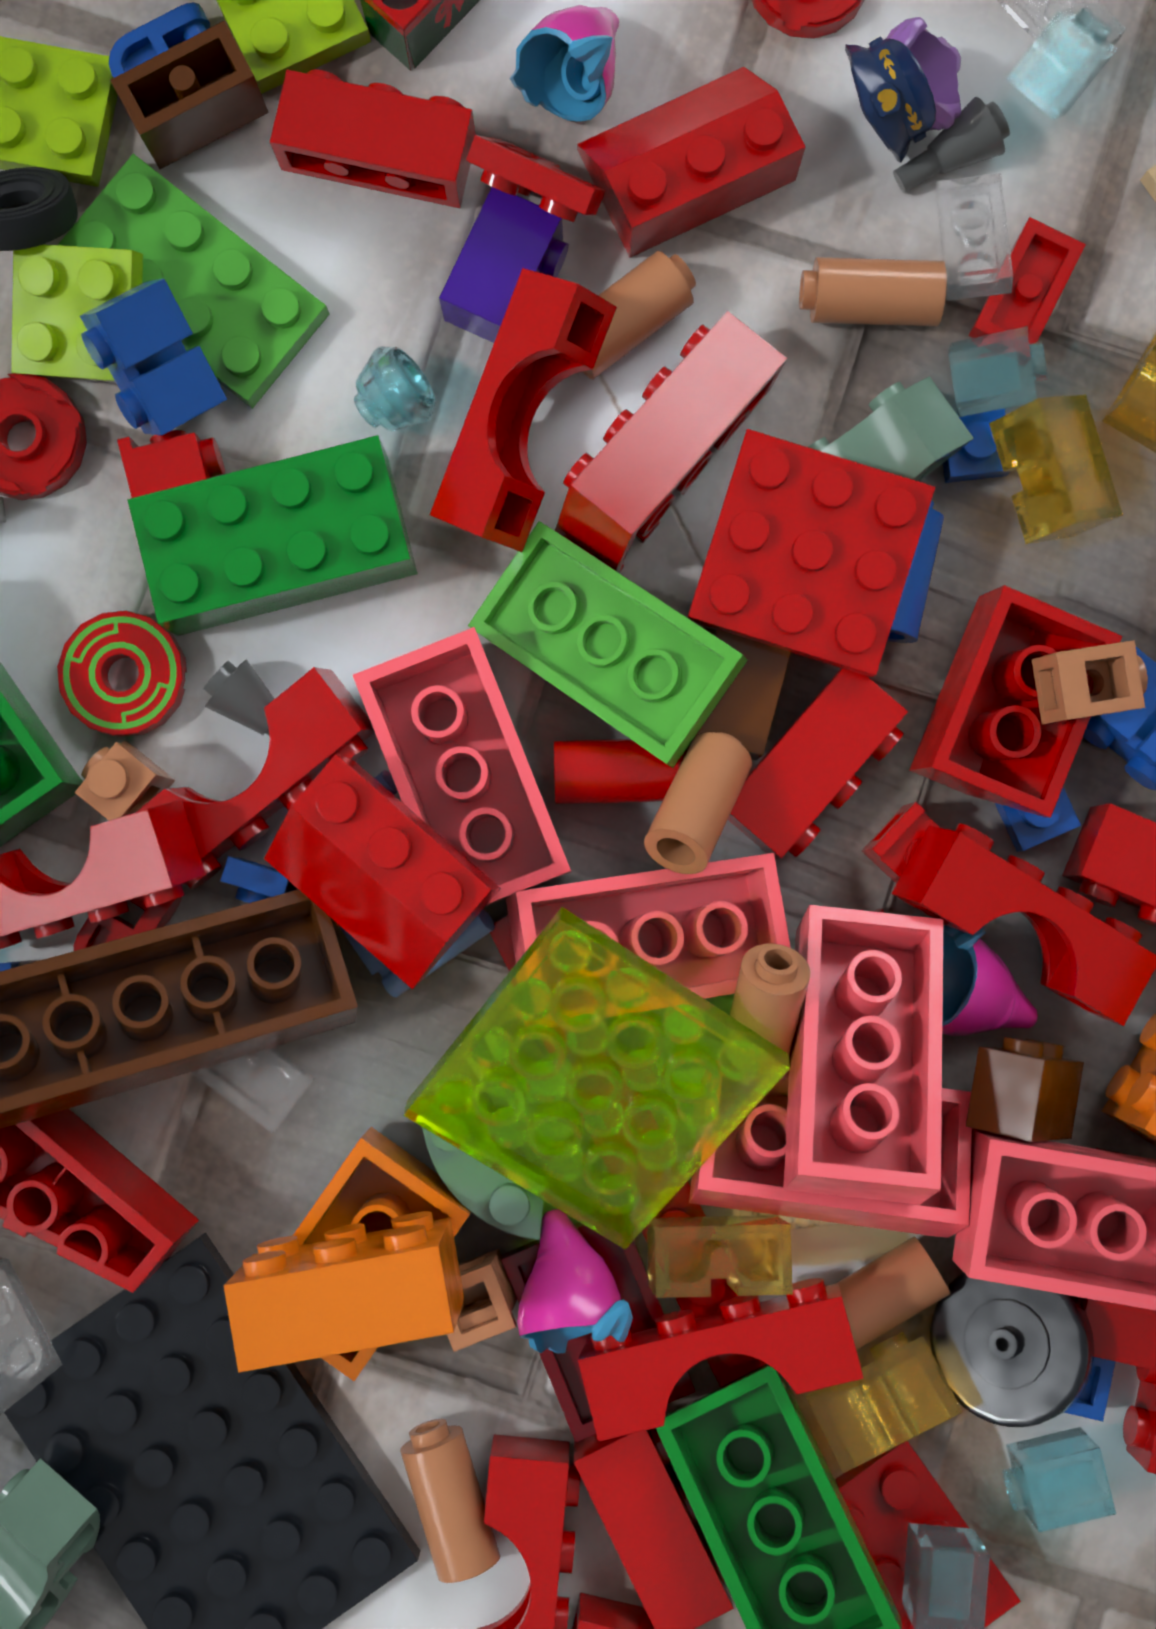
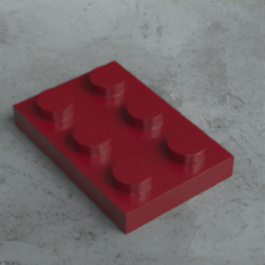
M618 1205L575 1223L574 1225L585 1240L603 1258L612 1273L621 1300L624 1299L629 1303L633 1315L630 1326L631 1333L655 1328V1319L665 1315V1312L621 1206ZM540 1239L502 1254L501 1261L518 1303H520L525 1285L535 1265L540 1247ZM592 1333L568 1340L565 1353H555L548 1348L542 1353L539 1352L575 1442L596 1434L578 1363V1358L584 1345L592 1343ZM686 1371L674 1386L668 1403L696 1392L689 1371Z

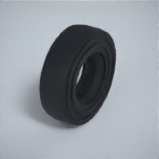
M38 167L0 171V251L22 250L43 245L59 238L74 226L78 218L77 203L72 187L63 174L51 169Z

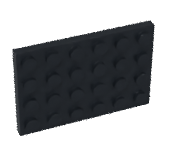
M205 1232L169 1257L134 1293L123 1289L1 1374L0 1407L36 1462L41 1458L97 1508L100 1515V1528L94 1549L148 1629H322L416 1563L421 1550L294 1363L238 1373L223 1286L234 1273Z

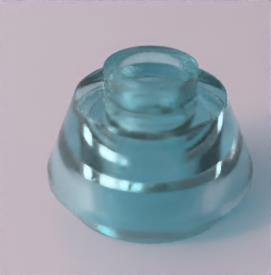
M387 346L377 347L372 352L355 382L358 394L354 396V402L361 416L371 426L377 428L381 425L389 431L428 422L432 417L436 400L432 387L422 370L402 349Z

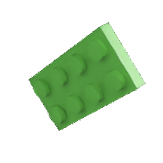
M134 153L58 244L63 246L128 249L142 253V283L164 278L193 332L192 335L181 340L186 351L195 346H200L218 382L252 409L330 315L327 306Z
M538 521L529 534L523 551L516 553L468 624V627H475L476 632L672 768L676 765L748 661L742 653L540 521Z

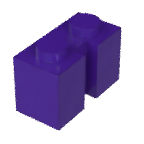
M492 187L440 294L439 301L444 321L494 343L522 268L553 277L558 276L569 248V244L563 242L562 218L539 208V205L522 197L513 196Z

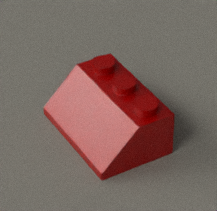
M741 67L577 144L579 155L594 185L606 190L602 202L629 258L796 181L806 148L778 90L745 67Z
M1006 585L979 596L909 770L966 795L1045 818H1051L1090 717L1042 724L1032 659L1055 652L1120 643L1123 636ZM1087 674L1089 693L1091 694L1093 690V680Z
M337 754L333 756L292 804L264 857L271 866L412 990L416 988L501 889L353 759Z

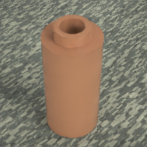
M656 251L598 295L615 305L617 309L593 370L583 371L587 377L592 380L693 305L694 299L691 289L696 286V281L687 264L678 255L674 254L669 258L663 252Z
M816 257L813 270L802 271L799 307L800 310H810L811 323L938 326L942 319L946 298L947 274L945 262L938 260Z
M706 732L697 735L692 740L644 839L646 851L661 866L681 874H696L706 868L752 767V759L749 752L734 736L722 732Z
M780 944L757 945L745 953L741 962L721 1059L726 1070L732 1076L745 1083L754 1085L769 1084L778 1080L786 1070L811 975L810 967L804 957L787 946Z
M915 1236L837 1282L839 1283L856 1350L950 1295V1291L941 1274Z
M442 1418L424 1422L409 1432L411 1440L401 1447L400 1452L438 1579L444 1583L461 1582L476 1577L492 1568L499 1561L500 1552L492 1527L484 1524L485 1502L462 1427L457 1425L448 1426L446 1419Z

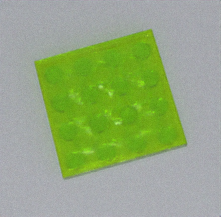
M561 907L407 1099L403 1116L623 1249H626L790 1069L789 1056L784 1050L567 909Z

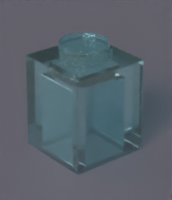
M1084 6L1077 14L1071 9L1060 10L1007 80L1052 119L1056 120L1067 114L1118 50L1106 40L1113 30L1098 15Z
M1028 326L950 343L948 356L958 417L1037 402L1036 383L1048 381L1043 341L1030 344Z
M1081 1427L1006 1444L1011 1468L1003 1470V1479L1010 1503L1015 1511L1023 1510L1038 1532L1116 1514L1101 1449Z
M908 1523L902 1604L914 1629H984L990 1555L974 1529Z

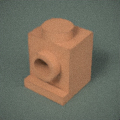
M1135 640L1055 652L1032 659L1042 724L1145 708L1143 694L1147 689L1148 676L1142 658L1137 655ZM1087 674L1093 680V690L1091 694L1089 693Z
M124 740L122 743L115 742L110 749L108 747L100 749L90 758L81 773L85 780L74 793L110 821L137 812L163 789L170 788L175 779L131 743Z
M499 1249L459 1264L465 1298L454 1333L447 1334L453 1352L516 1328L517 1323L512 1310L517 1298L502 1264V1255Z

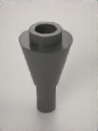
M974 97L962 110L961 115L955 119L954 124L948 130L943 129L927 146L926 151L893 171L895 180L902 192L910 191L938 172L941 174L1003 155L1005 153L1003 139L1010 135V130L999 106L993 101L985 105L980 98Z
M247 659L238 667L228 660L203 688L212 696L205 707L261 735L267 734L269 736V727L264 707L275 698Z

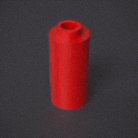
M631 739L554 741L555 803L662 802L687 750H685L672 768Z

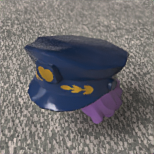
M921 17L904 20L893 28L884 40L880 36L871 41L869 48L859 45L846 44L845 46L863 114L899 163H902L912 140L914 143L921 141L927 137L926 132L929 130H948L962 112L957 73L961 67L960 53L956 47L950 45L942 36L937 38L926 29L927 24Z

